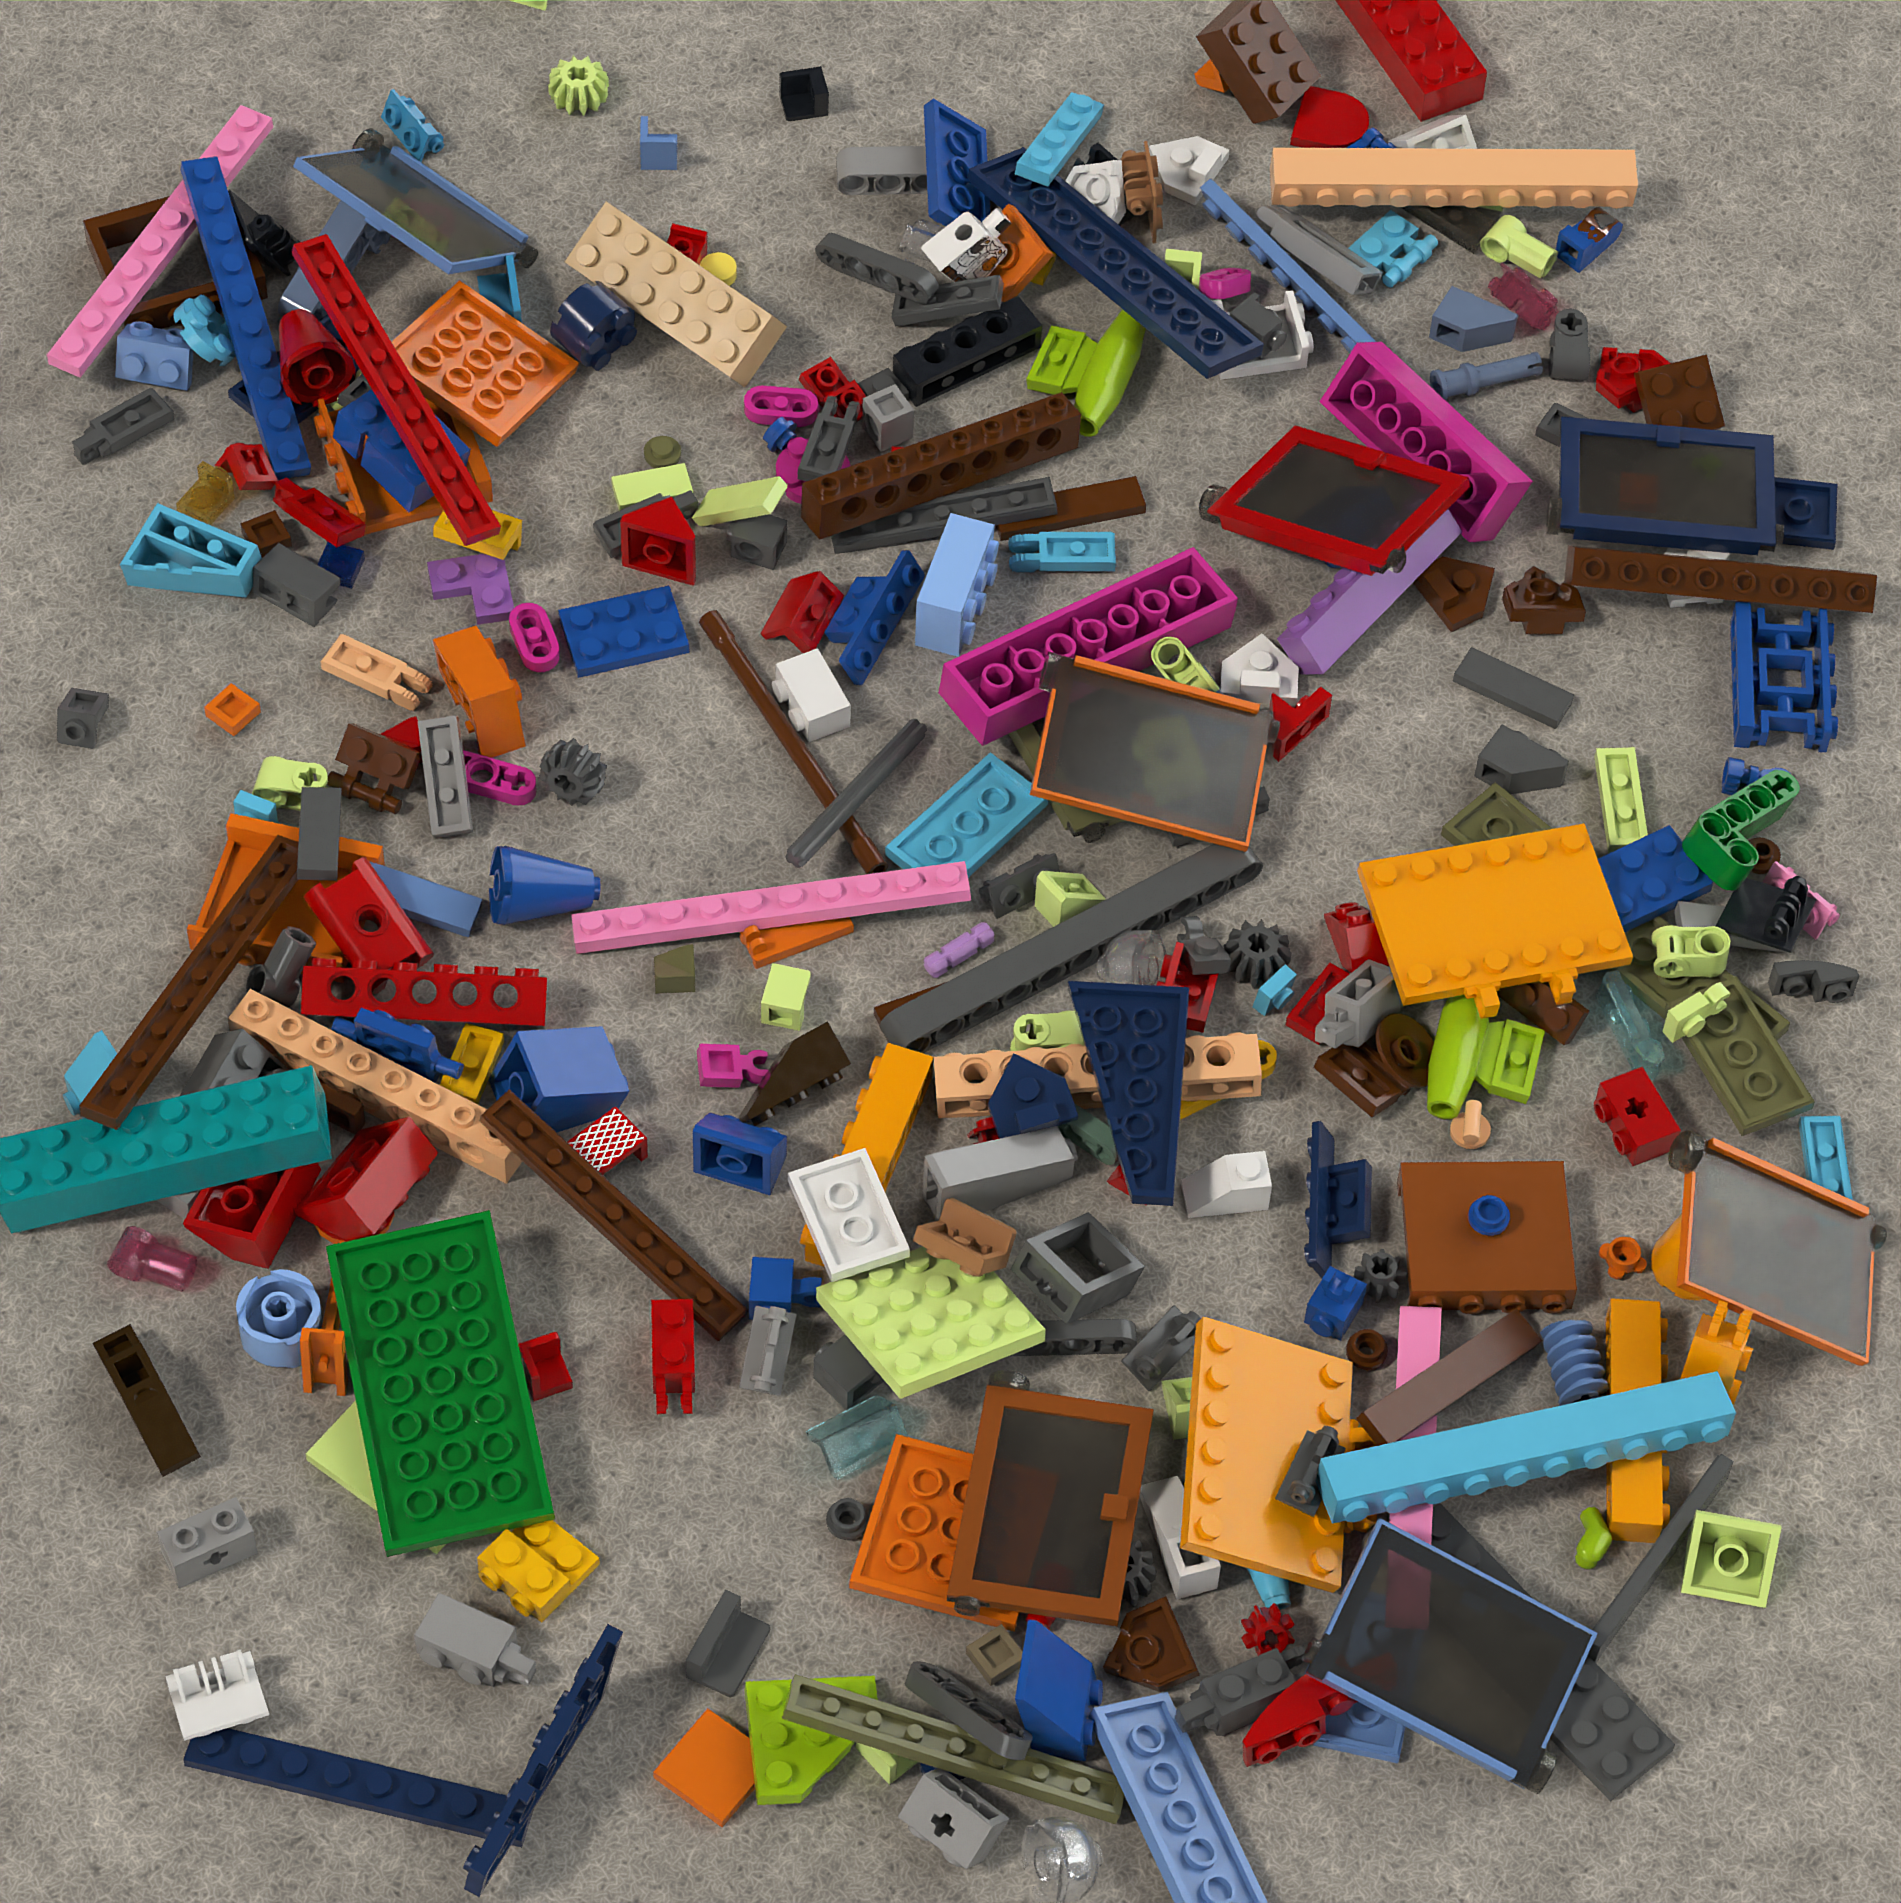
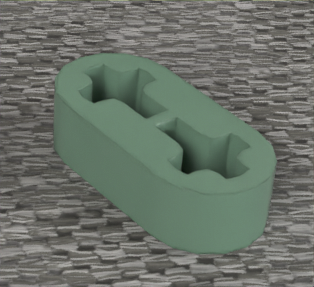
M1075 1104L1079 1116L1078 1120L1057 1126L1062 1136L1069 1138L1074 1144L1104 1164L1113 1165L1119 1158L1109 1126Z

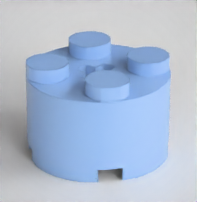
M279 1269L270 1271L271 1275L260 1279L256 1276L248 1281L240 1291L236 1302L240 1338L243 1349L259 1363L271 1367L296 1368L301 1365L300 1336L302 1327L322 1328L321 1303L309 1279L297 1272Z

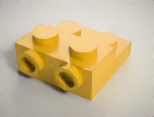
M553 1520L515 1528L512 1532L505 1529L477 1557L478 1575L481 1581L493 1591L501 1589L510 1597L511 1604L520 1614L525 1617H529L531 1614L541 1623L600 1565L597 1555Z

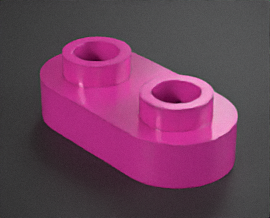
M761 385L751 388L745 394L744 413L750 421L757 424L772 425L778 418L784 417L787 421L793 420L797 427H805L812 424L818 416V399L815 394L806 389Z
M535 603L517 605L510 612L509 628L522 663L527 669L534 672H546L553 669L560 659L559 643L546 611ZM528 624L534 626V627H530L529 629L523 628V626L528 625ZM537 654L546 655L544 657H536Z

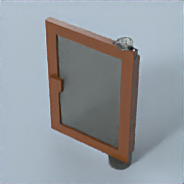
M1010 1370L995 1371L990 1374L986 1387L947 1592V1601L955 1602L954 1610L964 1616L978 1615L980 1607L983 1606L1118 1627L1154 1409L1029 1391L1030 1381L1023 1374Z

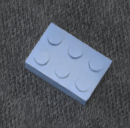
M950 513L917 599L916 646L959 657L963 644H971L976 626L972 622L974 615L981 616L987 594L983 593L986 585H993L998 565L994 564L997 556L999 541L994 540L995 524Z

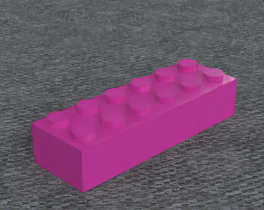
M1357 342L1319 401L1367 447L1469 477L1470 487L1448 508L1462 530L1461 535L1468 542L1491 541L1495 539L1533 482L1383 342ZM1395 472L1418 495L1423 497H1429L1440 486Z

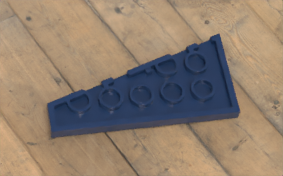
M1068 981L1069 994L1132 1204L1173 1206L1189 987Z
M607 1624L589 1658L586 1657L574 1677L575 1682L571 1690H565L559 1698L553 1714L556 1716L551 1725L544 1723L532 1745L535 1750L527 1763L521 1778H517L513 1783L505 1800L507 1803L501 1813L496 1811L484 1833L487 1838L482 1847L480 1848L475 1845L464 1863L463 1869L468 1872L464 1889L480 1897L603 1699L623 1631Z

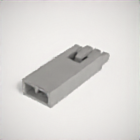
M1283 205L1261 206L1257 210L1258 218L1273 228L1269 236L1278 245L1351 295L1372 293L1384 272Z

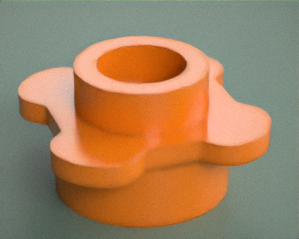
M1618 1237L1610 1244L1604 1243L1600 1247L1599 1256L1606 1260L1609 1267L1608 1274L1614 1279H1622L1624 1274L1631 1272L1642 1273L1646 1268V1260L1640 1257L1641 1248L1637 1241L1631 1237ZM1619 1256H1625L1626 1260H1620Z

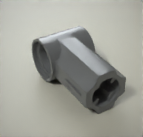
M291 926L283 929L264 965L257 964L250 971L246 992L252 989L285 1007L292 1006L299 994V975L316 946L312 936L307 935L299 928Z

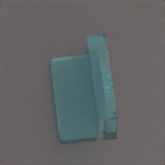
M875 1395L806 1431L808 1439L820 1446L829 1471L836 1479H840L890 1453L896 1434L908 1437L897 1406L879 1395Z

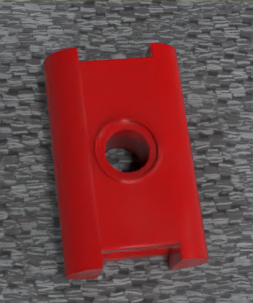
M366 857L354 861L350 874L327 888H324L321 882H319L304 895L305 901L351 966L353 960L377 961V969L393 970V962L418 963V969L434 956L431 948ZM371 920L377 924L379 929L374 932L365 931L361 928L359 922ZM380 978L373 983V995L385 989L388 978Z

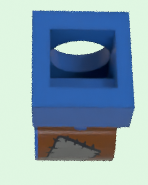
M1596 207L1588 213L1583 221H1579L1573 227L1567 225L1559 232L1555 249L1558 251L1557 257L1580 273L1617 240L1622 231L1623 224L1602 208ZM1573 247L1578 251L1577 259L1569 254V248Z

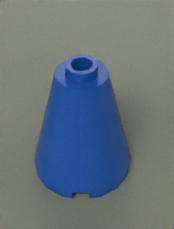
M509 846L495 847L489 874L494 875L493 888H489V907L493 923L507 925L591 908L593 900H599L600 878L594 876L591 868Z

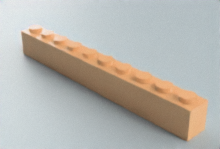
M1273 148L1270 164L1272 205H1285L1288 207L1298 205H1320L1323 207L1334 205H1356L1359 207L1392 205L1394 207L1430 206L1435 208L1442 206H1466L1469 208L1479 206H1501L1504 208L1515 206H1537L1540 208L1573 206L1575 208H1586L1593 206L1617 209L1633 207L1638 188L1635 150Z

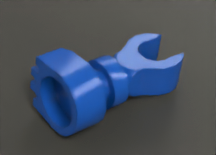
M1728 757L1723 770L1722 793L1733 795L1738 791L1740 783L1745 784L1746 787L1774 770L1790 772L1777 767L1759 771V767L1752 765L1747 769L1744 768V760Z

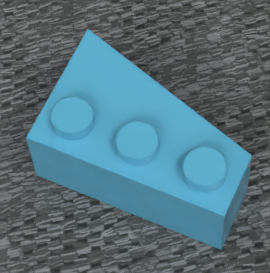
M157 503L120 563L126 582L130 586L246 598L253 587V567L262 557L258 545Z

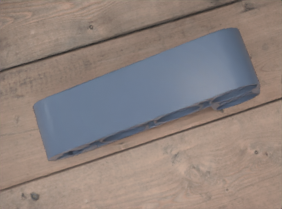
M341 200L319 236L324 234L329 236L349 272L352 274L366 249L379 254L381 251L379 250L382 244L386 245L389 242L391 234L387 231L380 232L364 221L365 216ZM364 201L369 206L385 215L384 211L381 208ZM299 267L280 298L278 313L284 316L292 310L305 309L320 320L326 316L327 312Z

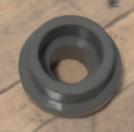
M843 1498L835 1502L829 1508L826 1516L828 1530L835 1537L842 1540H853L863 1535L869 1521L866 1508L852 1498ZM850 1516L855 1520V1523L845 1525L840 1522V1519Z

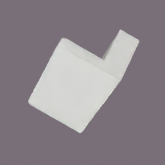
M1466 115L1445 116L1388 141V143H1393L1397 148L1477 149Z

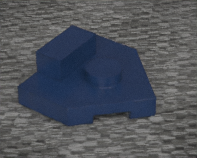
M1014 1053L987 1106L999 1139L1059 1126L1078 1120L1079 1117L1064 1077Z

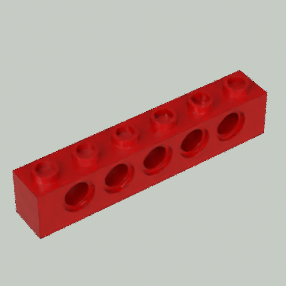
M312 958V966H303L301 1014L356 1017L360 1008H364L372 1012L375 1010L384 1011L395 1019L545 1026L547 977H539V969L515 968L514 976L498 975L499 967L474 966V974L458 973V965L434 964L433 972L417 971L418 963L393 962V970L377 969V961L353 960L352 968L336 967V959ZM339 976H347L355 984V992L349 999L340 1000L332 994V982ZM388 978L393 981L396 993L390 1001L381 1002L374 998L372 985L376 980ZM420 980L431 981L436 987V996L430 1003L421 1004L413 997V986ZM461 982L471 983L477 991L475 1001L468 1006L459 1005L453 998V990ZM501 984H509L517 992L516 1002L508 1008L500 1007L494 1001V991Z

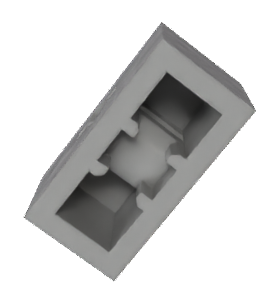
M237 1497L157 1532L161 1554L178 1588L258 1553L254 1531Z
M939 1768L923 1774L898 1815L901 1820L909 1825L908 1829L914 1836L924 1841H930L943 1851L942 1855L948 1862L965 1869L985 1860L1009 1821L1007 1816L948 1771Z

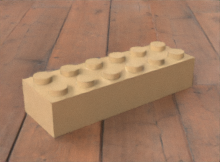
M607 201L565 260L566 264L596 284L595 281H601L635 312L743 387L747 386L787 328L786 325Z

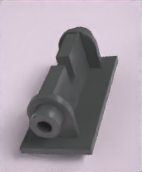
M1037 854L1030 861L1014 868L1013 874L1009 875L1006 872L991 881H984V886L979 888V893L984 902L991 901L996 919L1035 900L1036 881L1041 871L1060 872L1056 854H1045L1043 856Z
M1173 1305L1121 1362L1148 1392L1151 1391L1195 1344L1196 1323L1201 1318L1193 1311L1183 1314Z
M1324 1426L1322 1430H1318L1315 1433L1307 1430L1275 1497L1276 1500L1312 1517L1315 1516L1322 1501L1315 1482L1320 1459L1342 1454L1346 1449L1338 1445L1337 1430L1330 1426Z

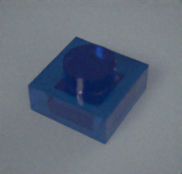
M327 542L317 565L340 577V586L352 589L365 561L364 550L345 545L336 548Z

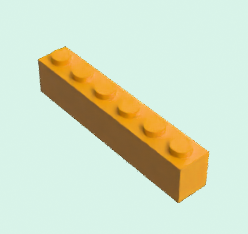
M887 1043L882 1057L876 1055L872 1062L869 1079H872L869 1089L862 1088L859 1093L855 1111L859 1113L855 1122L848 1121L842 1137V1144L845 1146L841 1154L844 1155L866 1148L885 1192L932 1080L934 1059L933 1056L891 1043ZM835 1154V1155L833 1156V1158L838 1157V1156H841V1155ZM805 1223L800 1238V1244L805 1245V1261L825 1267Z
M1610 1299L1605 1317L1606 1381L1609 1385L1606 1396L1661 1384V1379L1667 1378L1668 1355L1661 1354V1343H1666L1668 1320L1667 1318H1661L1660 1302ZM1661 1450L1648 1453L1636 1460H1627L1625 1458L1606 1463V1525L1611 1533L1612 1540L1655 1543L1660 1536L1661 1530L1665 1529L1669 1524L1670 1505L1663 1503V1491H1668L1670 1472L1669 1466L1662 1465V1453L1667 1454L1668 1451Z

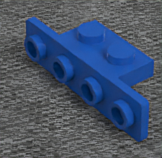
M902 550L887 576L856 577L824 632L833 643H848L839 658V662L854 685H863L924 579L925 574L909 550Z

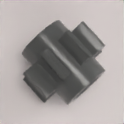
M1380 1249L1379 1252L1371 1256L1367 1253L1363 1254L1362 1266L1355 1267L1353 1277L1366 1283L1365 1294L1367 1293L1375 1298V1302L1379 1303L1381 1298L1388 1295L1394 1299L1397 1298L1398 1285L1405 1284L1407 1272L1398 1270L1401 1261L1399 1256L1394 1258L1390 1254L1385 1253L1384 1249Z

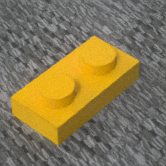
M465 1023L450 1058L456 1062L463 1063V1072L458 1080L444 1074L439 1085L479 1104L503 1047L504 1033Z

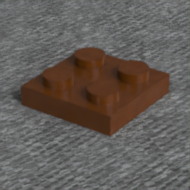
M1707 354L1634 373L1646 424L1710 430L1725 427ZM1651 440L1652 445H1656V441Z

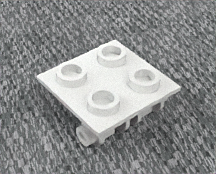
M241 1649L236 1652L220 1656L222 1669L218 1668L216 1658L212 1657L211 1661L214 1668L212 1672L206 1673L203 1661H199L201 1675H197L195 1665L193 1664L173 1669L174 1674L165 1676L184 1741L206 1736L212 1732L235 1725L246 1724L269 1715L250 1651L242 1653Z

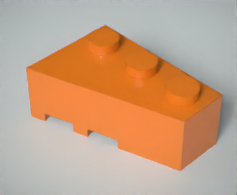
M475 625L433 639L438 668L456 706L461 705L469 718L468 721H465V726L469 733L475 732L479 755L493 758L526 747L517 703L522 700L521 689L515 678L510 679L504 659H497L496 650L491 638H484Z

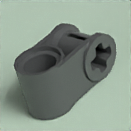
M1572 308L1564 309L1556 315L1554 331L1549 341V378L1587 380L1590 369L1588 321L1586 316L1579 310Z

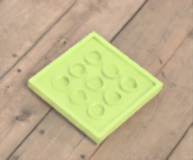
M924 1246L910 1251V1257L816 1287L817 1302L900 1399L1045 1342L1046 1329L994 1271L980 1277L966 1274L960 1270L959 1264L949 1259H939L929 1255L926 1252L927 1248Z

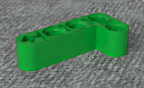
M1774 770L1706 810L1699 816L1683 839V851L1720 888L1729 891L1739 889L1759 860L1757 850L1747 839L1775 823L1783 816L1800 791L1798 781L1786 771Z

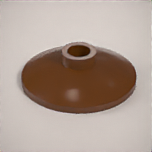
M1398 1013L1388 1015L1380 1021L1376 1030V1044L1383 1063L1393 1076L1402 1083L1413 1088L1427 1087L1428 1065L1434 1041L1424 1027L1413 1018Z

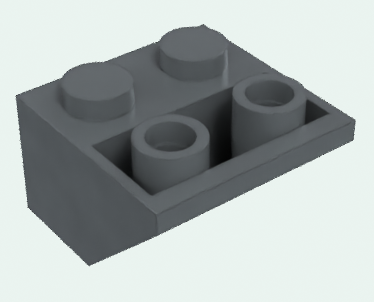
M244 1029L214 1035L180 1096L289 1071V1069Z

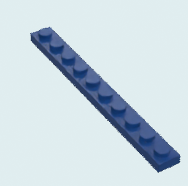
M218 157L181 161L180 171L265 453L277 480L310 475L311 464L292 401L286 395L281 384L279 358Z

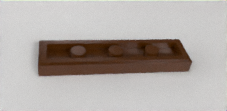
M1133 476L1056 491L1054 496L1057 504V514L996 525L1000 541H1005L1012 538V536L1020 534H1039V532H1051L1146 513V503L1137 477Z

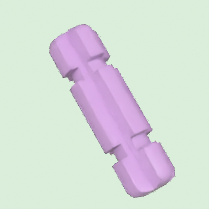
M981 922L970 929L972 933L965 932L940 948L942 952L934 951L926 956L924 959L926 971L933 978H937L948 971V966L953 968L978 952L976 948L984 949L993 943L995 934L989 925Z

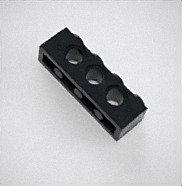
M1017 296L1006 302H1001L1000 309L986 311L976 316L967 317L961 323L945 331H938L928 339L913 346L902 348L893 355V373L909 391V399L917 407L1041 348L1042 324L1022 299Z

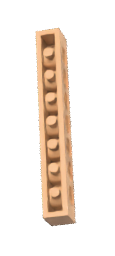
M252 989L247 992L228 1017L230 1031L244 1029L289 1070L312 1065L317 1077L322 1079L327 1086L339 1092L347 1091L352 1093L363 1103L364 1111L385 1122L410 1116L434 1147L506 1184L522 1163V1160L479 1121L480 1116L487 1109Z
M1236 1032L1227 1036L1204 1037L1194 1035L1186 1038L1181 1100L1198 1101L1203 1099L1214 1100L1261 1096L1262 1073L1257 1034ZM1071 1044L1063 1048L1049 1049L1030 1047L1026 1050L1007 1052L990 1050L985 1053L965 1055L949 1053L945 1056L934 1057L938 1118L990 1116L987 1107L988 1102L1013 1053L1055 1074L1064 1075L1062 1077L1066 1079L1074 1104L1083 1109L1103 1107L1094 1075L1091 1074L1093 1071L1086 1048L1081 1044ZM1216 1062H1220V1063H1224L1225 1065H1223V1066H1214V1065H1212V1064H1213V1063H1216ZM972 1080H981V1081H983V1082L978 1083V1084L970 1083V1081H972Z

